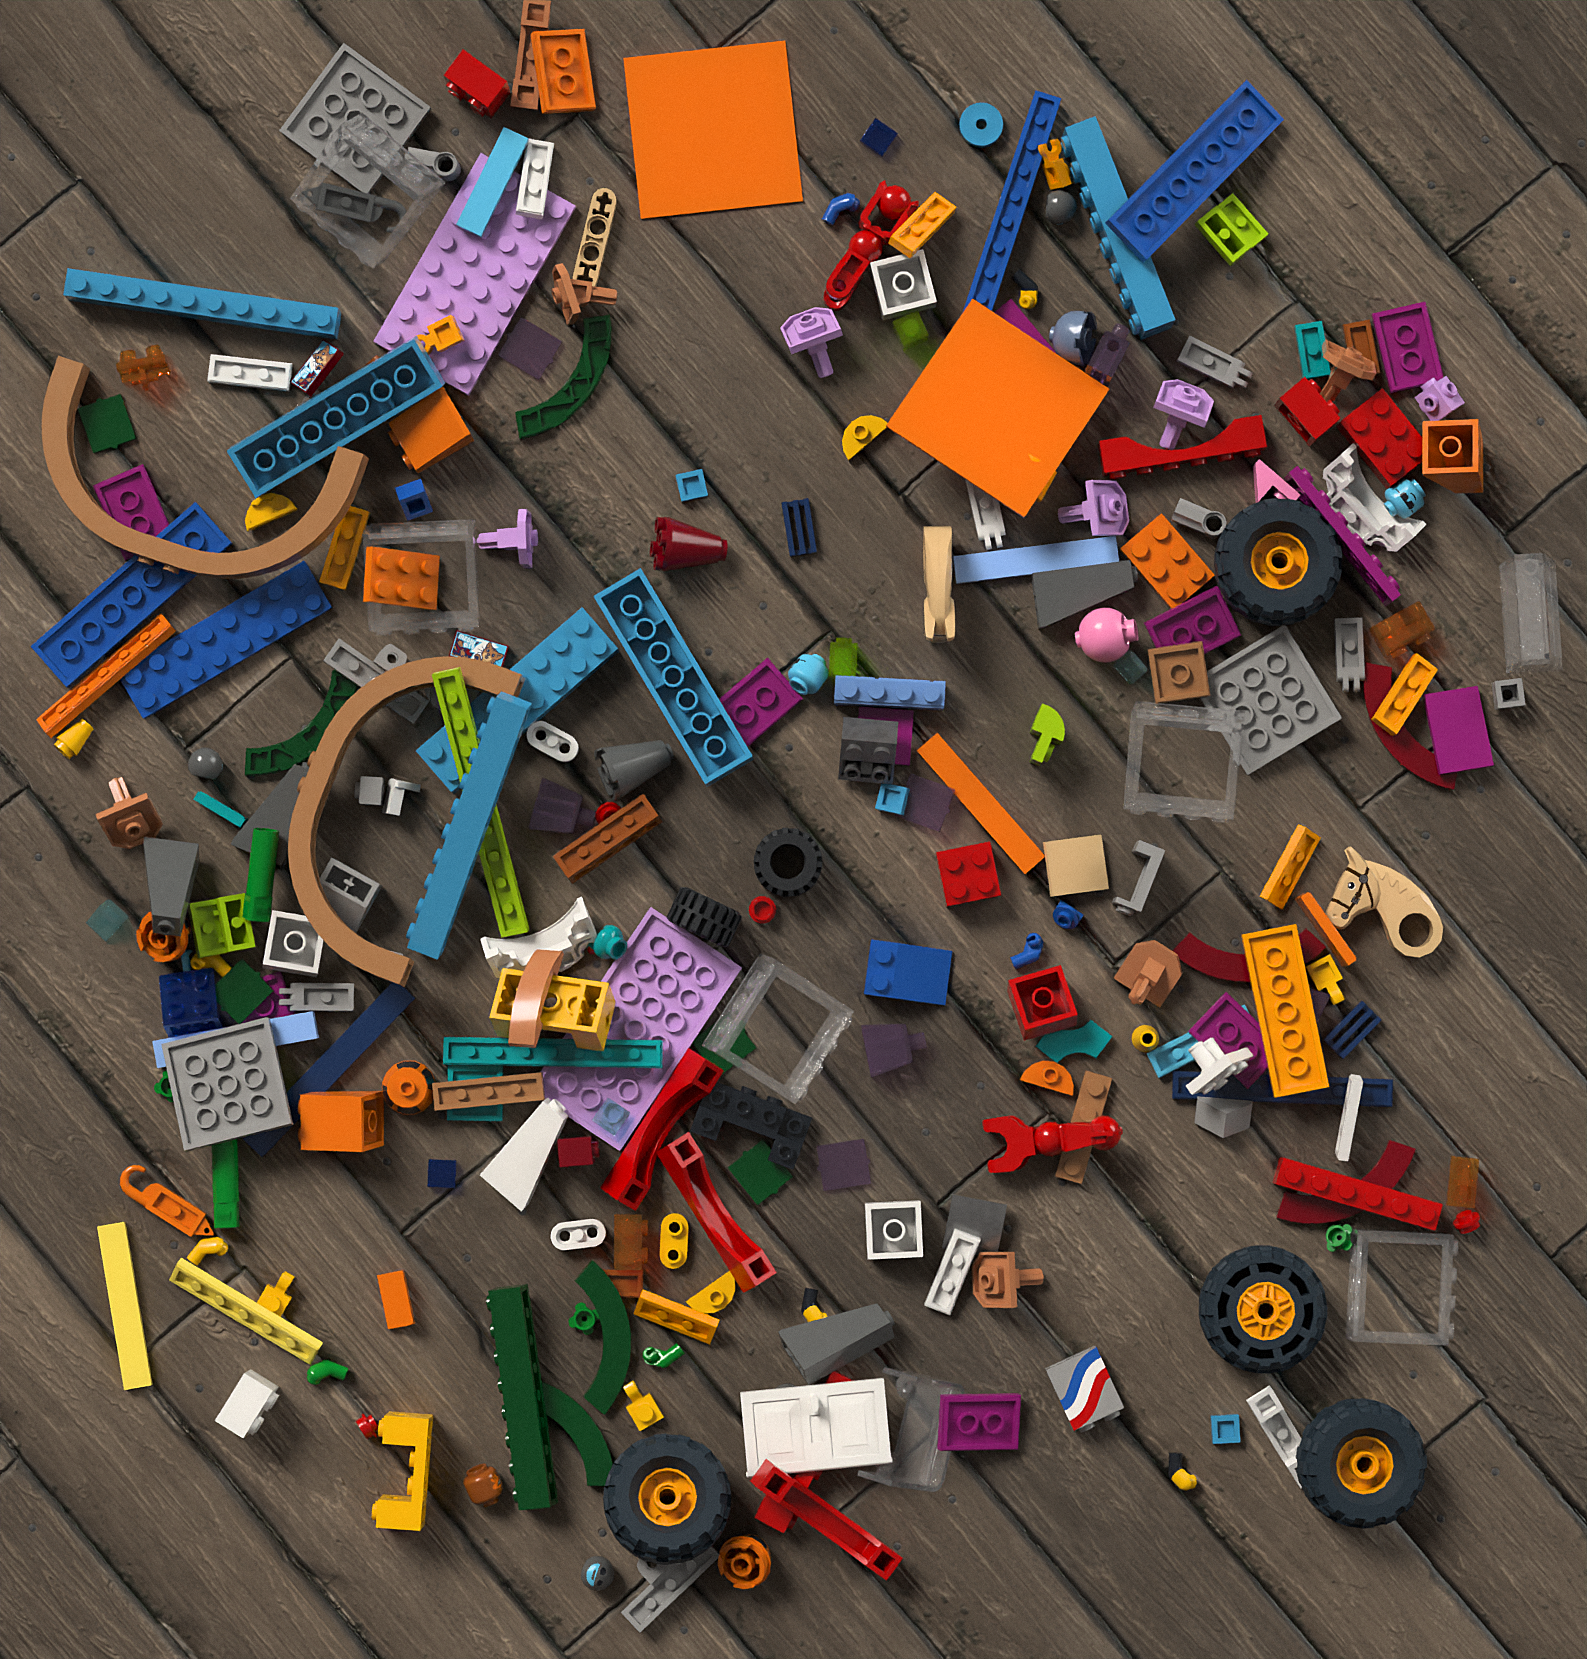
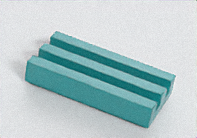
M198 791L193 799L240 828L248 821L246 817L202 791Z

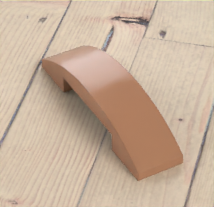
M550 0L523 1L521 33L511 107L538 110L540 97L531 33L533 31H549Z
M537 949L529 959L520 979L513 1004L508 1040L510 1046L536 1048L543 1026L540 1016L552 976H558L564 956L563 951Z

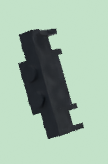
M717 1082L710 1094L702 1098L690 1132L716 1141L723 1120L775 1139L768 1161L794 1169L812 1117L783 1107V1101L768 1095L766 1100L756 1097L758 1091L742 1086L741 1090H737Z

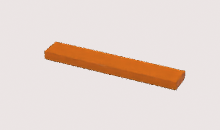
M162 613L157 615L36 720L50 738L55 736L174 634L176 630Z
M938 733L917 750L918 754L1024 875L1045 857L1041 850Z

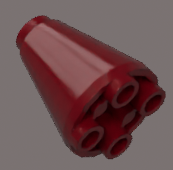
M656 517L654 526L655 533H657L656 541H651L650 557H654V570L664 572L725 561L728 549L726 539H721L718 535L670 517Z

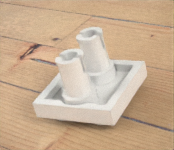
M1213 1037L1205 1042L1200 1041L1188 1051L1202 1071L1186 1087L1192 1095L1199 1092L1207 1094L1213 1089L1216 1091L1228 1082L1227 1077L1233 1073L1237 1075L1247 1068L1248 1064L1246 1062L1253 1057V1054L1246 1047L1225 1055Z

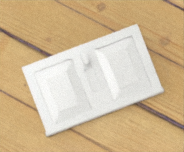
M884 1378L740 1392L747 1478H752L765 1459L771 1461L787 1474L892 1464L893 1462L890 1453Z

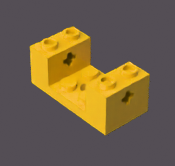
M502 968L489 1017L498 1037L509 1038L513 1004L523 971ZM553 975L546 999L556 998L557 1003L550 1008L543 1006L540 1016L543 1024L542 1029L571 1033L577 1048L604 1051L616 1004L609 983Z
M389 1411L382 1420H379L378 1437H383L382 1444L416 1447L410 1451L409 1467H414L413 1476L411 1475L408 1478L407 1495L412 1496L383 1494L378 1501H375L372 1506V1520H376V1528L421 1531L425 1526L433 1425L432 1414Z

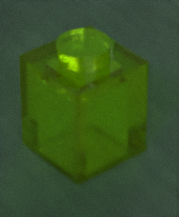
M918 310L892 322V328L903 351L928 340L929 334Z
M836 638V642H830L828 677H836V675L856 676L858 643H852V638Z

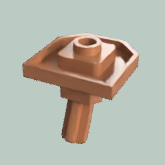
M563 263L554 266L552 270L554 288L551 289L555 304L560 303L567 326L575 324L581 313L580 307L587 306L589 302L615 305L617 300V291L615 289L592 286V282L570 279Z
M1325 339L1322 345L1323 358L1333 364L1329 380L1320 393L1326 402L1328 400L1334 401L1341 389L1345 390L1354 376L1373 380L1376 375L1375 363L1362 357V353L1352 347L1345 349Z
M122 777L112 779L109 782V787L115 800L114 807L96 814L97 820L111 845L131 849L143 844L144 837L156 838L163 823L148 794L145 793L132 798Z
M1151 940L1134 945L1115 974L1114 979L1131 989L1128 995L1131 1004L1141 1005L1147 999L1161 1007L1181 977L1182 969L1178 954L1156 940Z
M980 1252L972 1265L973 1294L983 1308H1016V1288H1020V1286L1041 1285L1044 1279L1040 1268L1020 1270L1015 1268L1014 1252Z

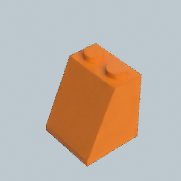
M444 387L434 391L388 423L392 429L387 432L395 446L401 444L405 451V454L401 457L408 469L415 468L417 473L422 472L474 441Z
M1478 419L1423 421V476L1454 493H1483V438Z
M382 1091L309 1092L300 1095L298 1113L301 1116V1127L298 1130V1139L301 1143V1150L364 1152L384 1146V1097Z

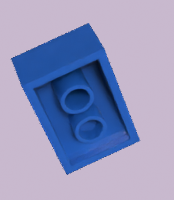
M871 940L864 995L945 1005L952 951Z

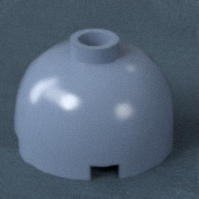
M1070 311L1065 313L1057 321L1056 325L1050 329L1049 341L1053 343L1054 351L1073 365L1085 366L1084 364H1088L1093 356L1096 339H1091L1092 329L1097 330L1094 313Z

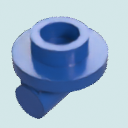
M1060 900L1053 911L1054 921L1065 929L1075 928L1084 916V914L1063 900Z

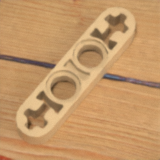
M601 188L593 194L573 273V279L577 280L578 277H583L585 273V267H580L581 263L588 267H596V271L592 269L589 271V279L593 280L592 286H597L617 206L616 196L610 189ZM604 195H608L609 201L612 202L611 204H606L604 214H609V218L598 214L593 215L594 211L600 212L601 205L597 199H602ZM597 220L604 222L606 225L605 231L600 235H595L590 230L591 224ZM588 247L597 248L599 250V257L594 261L586 260L584 258L585 249Z

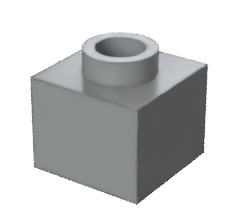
M1522 678L1491 683L1495 710L1525 706ZM1504 690L1510 691L1511 698L1509 700H1505L1502 697Z
M361 776L360 782L355 783V798L359 799V804L383 806L385 779L382 777Z

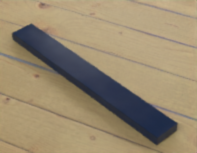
M391 983L286 1092L293 1125L247 1136L242 1139L261 1157H264L300 1120L301 1116L298 1113L300 1095L309 1092H326L416 998L403 986Z
M1173 1071L1172 1098L1197 1099V1096L1252 1102L1344 1105L1349 1078L1327 1077L1329 1087L1274 1098L1269 1075L1262 1074L1248 1089L1233 1075H1230L1226 1078L1228 1082L1218 1090L1214 1091L1213 1089L1207 1094L1199 1092L1192 1095L1186 1085L1201 1073ZM1362 1078L1363 1085L1359 1106L1392 1107L1393 1079Z

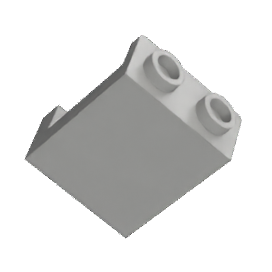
M1141 840L1135 843L1132 853L1146 858V862L1130 902L1119 897L1113 899L1112 904L1117 906L1116 911L1128 916H1133L1134 913L1137 914L1142 911L1165 850Z

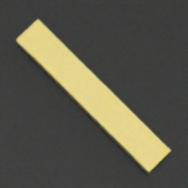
M126 1222L97 1226L124 1390L151 1386L153 1383Z
M183 1258L176 1264L169 1279L171 1282L311 1365L323 1342Z

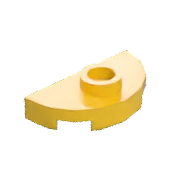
M872 415L861 416L852 421L845 429L842 438L843 453L847 460H851L887 428V422L880 417Z
M275 493L261 495L252 501L245 517L247 532L291 514L298 509L290 499L283 495Z
M728 1271L688 1299L686 1303L692 1309L702 1313H715L724 1309L731 1302L735 1292V1279L731 1272Z

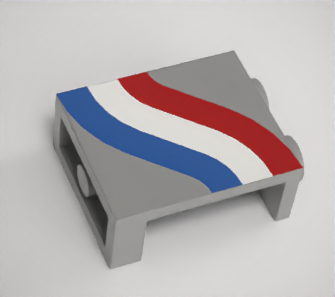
M1095 1345L1045 1368L1074 1431L1079 1429L1080 1433L1095 1427L1094 1422L1103 1417L1105 1421L1119 1416V1410L1124 1408Z

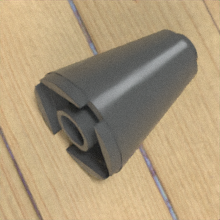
M662 740L601 747L594 751L595 760L600 759L601 767L597 768L602 784L609 796L613 794V801L624 797L669 767L671 759H674L670 745L668 743L664 744Z

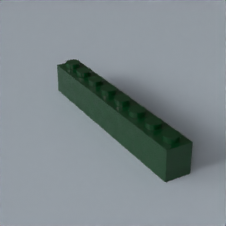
M528 1284L496 1287L488 1291L489 1295L486 1298L488 1311L492 1315L490 1333L492 1338L495 1339L496 1344L494 1361L496 1366H499L500 1372L498 1389L503 1394L502 1417L507 1422L508 1432L506 1433L505 1440L507 1448L511 1451L512 1458L509 1463V1469L515 1480L513 1497L515 1503H518L519 1511L548 1508L558 1503L529 1288Z

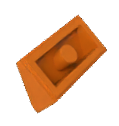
M399 1270L377 1275L388 1329L414 1325L415 1319L405 1271Z

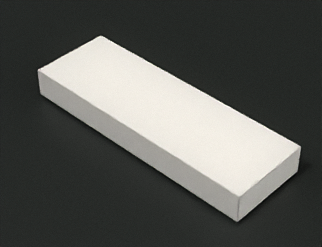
M529 139L525 148L515 215L543 219L554 143Z
M211 354L208 382L290 392L293 364Z
M1349 1075L1335 1148L1338 1160L1348 1161L1363 1085L1360 1075Z
M954 1229L924 1306L951 1315L981 1241L979 1237Z

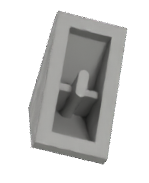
M1197 1096L1194 1123L1222 1138L1228 1137L1250 1127L1253 1103L1247 1100Z

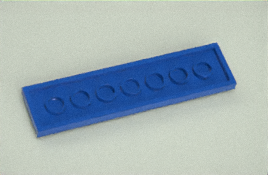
M1246 80L1143 183L1105 224L1143 263L1284 119Z
M196 502L156 536L188 548L214 553H223L233 544ZM134 555L32 644L31 648L60 681L69 688L197 575L182 570L179 571V574H174L164 570L163 564L154 562L153 566L137 561L139 556Z
M302 561L158 646L120 680L142 718L146 719L328 612L333 607L307 563Z

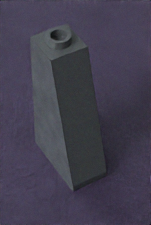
M1126 560L1032 573L1031 579L1038 630L1045 629L1131 591L1134 588V583L1138 582L1136 566L1131 567V561Z
M303 762L302 766L296 764L292 766L233 838L231 845L251 852L253 828L278 830L280 833L276 864L285 866L288 859L290 823L299 795L297 787L303 776L306 777L309 767L307 763Z
M144 837V862L153 933L181 936L199 865V844Z
M876 1303L778 1331L782 1347L807 1384L810 1385L895 1338L892 1329L895 1323L888 1311L883 1312Z

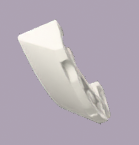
M1354 443L1323 470V479L1326 480L1328 489L1327 496L1331 500L1330 507L1335 513L1339 511L1343 514L1349 523L1346 527L1352 534L1356 532L1366 544L1370 546L1377 544L1386 547L1387 551L1397 552L1426 525L1424 521L1409 517L1404 519L1398 514L1393 517L1387 511L1384 502L1372 491L1362 474L1357 457V446Z
M579 897L560 920L540 932L513 939L483 937L481 938V943L486 960L495 977L500 978L502 968L524 971L529 959L537 949L563 951L564 956L559 972H562L584 956L583 950L588 946V943H594L597 933L582 897Z

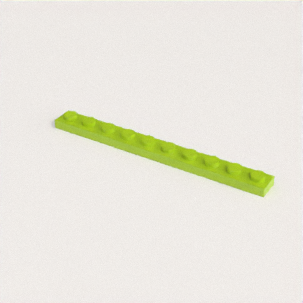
M457 667L435 672L432 674L461 782L464 773L469 774L472 764H469L468 760L473 748L478 749L480 740L477 738L478 732L461 668ZM496 804L479 855L501 938L526 933L530 929Z

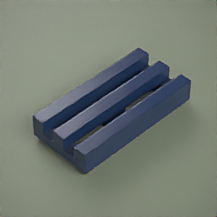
M809 499L781 502L790 557L817 553ZM799 506H804L810 542V548L805 549ZM792 507L794 509L800 550H794L788 508Z
M1361 1000L1323 1040L1344 1059L1382 1019ZM1362 1009L1365 1013L1334 1043L1331 1039ZM1370 1017L1372 1021L1341 1050L1339 1047Z

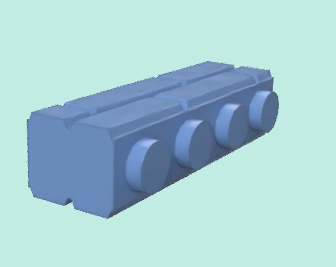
M839 675L835 677L834 705L944 710L945 681L930 682V680L894 678L875 679V677Z

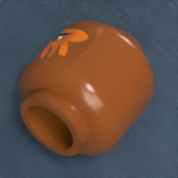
M486 1463L470 1468L466 1472L467 1476L464 1478L463 1484L472 1503L483 1504L484 1507L497 1503L499 1501L498 1496L504 1490L497 1470L493 1466H487Z

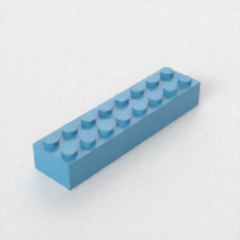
M1096 116L1065 127L1061 137L1062 142H1060L1061 151L1064 158L1069 157L1071 161V168H1069L1074 183L1079 182L1080 200L1085 209L1089 207L1091 212V218H1089L1091 228L1094 234L1099 233L1101 243L1099 248L1103 258H1109L1111 263L1109 273L1113 283H1118L1120 286L1121 294H1119V299L1123 309H1129L1131 314L1129 325L1133 334H1138L1140 340L1171 329L1175 322V317L1151 256L1142 263L1105 224L1128 200V197Z
M415 336L231 446L227 453L253 495L257 498L334 452L338 446L346 445L443 387L445 381L419 338Z
M638 569L594 595L597 604L706 787L754 760L642 569Z
M583 607L510 669L522 674L525 678L518 698L532 703L521 736L533 723L542 719L619 652L616 645ZM484 692L470 703L477 732L483 722L487 724L490 714L486 713V709L491 697L496 698ZM444 726L421 745L416 752L445 786L455 794L460 789V780L446 727Z

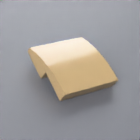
M1102 835L1043 842L1050 897L1109 889Z

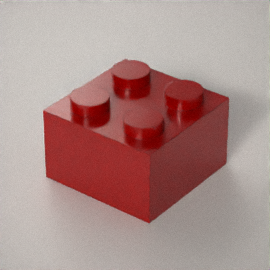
M462 49L443 75L446 87L449 89L448 93L459 101L464 98L471 105L470 109L481 117L486 114L492 118L511 93L508 82L464 49Z
M1304 377L1282 395L1274 406L1310 447L1334 427L1341 418L1338 416L1340 411L1331 400L1326 402L1320 395L1322 390L1313 379L1308 381Z
M990 841L935 853L946 907L1001 896Z
M1061 965L1008 980L1007 992L1024 1041L1076 1026L1078 1014Z

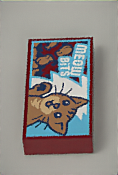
M323 339L290 382L311 397L344 353Z
M456 630L449 657L477 659L503 667L509 646Z

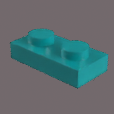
M1322 321L1295 325L1294 330L1302 378L1314 379L1330 376L1329 361L1323 358L1322 345L1325 341Z

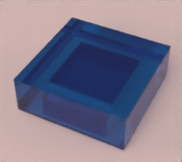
M875 118L860 139V142L883 157L898 133Z
M429 1159L427 1187L456 1188L457 1160Z

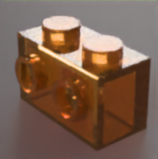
M643 1213L614 1214V1270H642L643 1264H648V1247H643V1236H648V1220H643Z

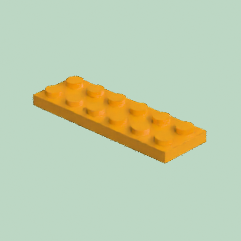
M1293 924L1241 935L1274 1098L1329 1087L1297 925Z

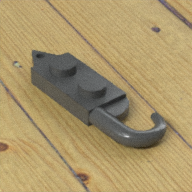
M323 182L320 186L301 192L316 206L315 210L364 222L376 221L383 209L394 211L399 215L400 220L397 226L387 228L388 233L400 232L408 222L406 208L395 200Z

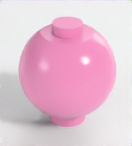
M1099 608L1091 611L1081 621L1079 631L1075 632L1077 647H1082L1083 652L1089 658L1105 663L1120 659L1129 650L1130 642L1138 641L1139 639L1135 619L1127 620L1121 612L1112 608Z

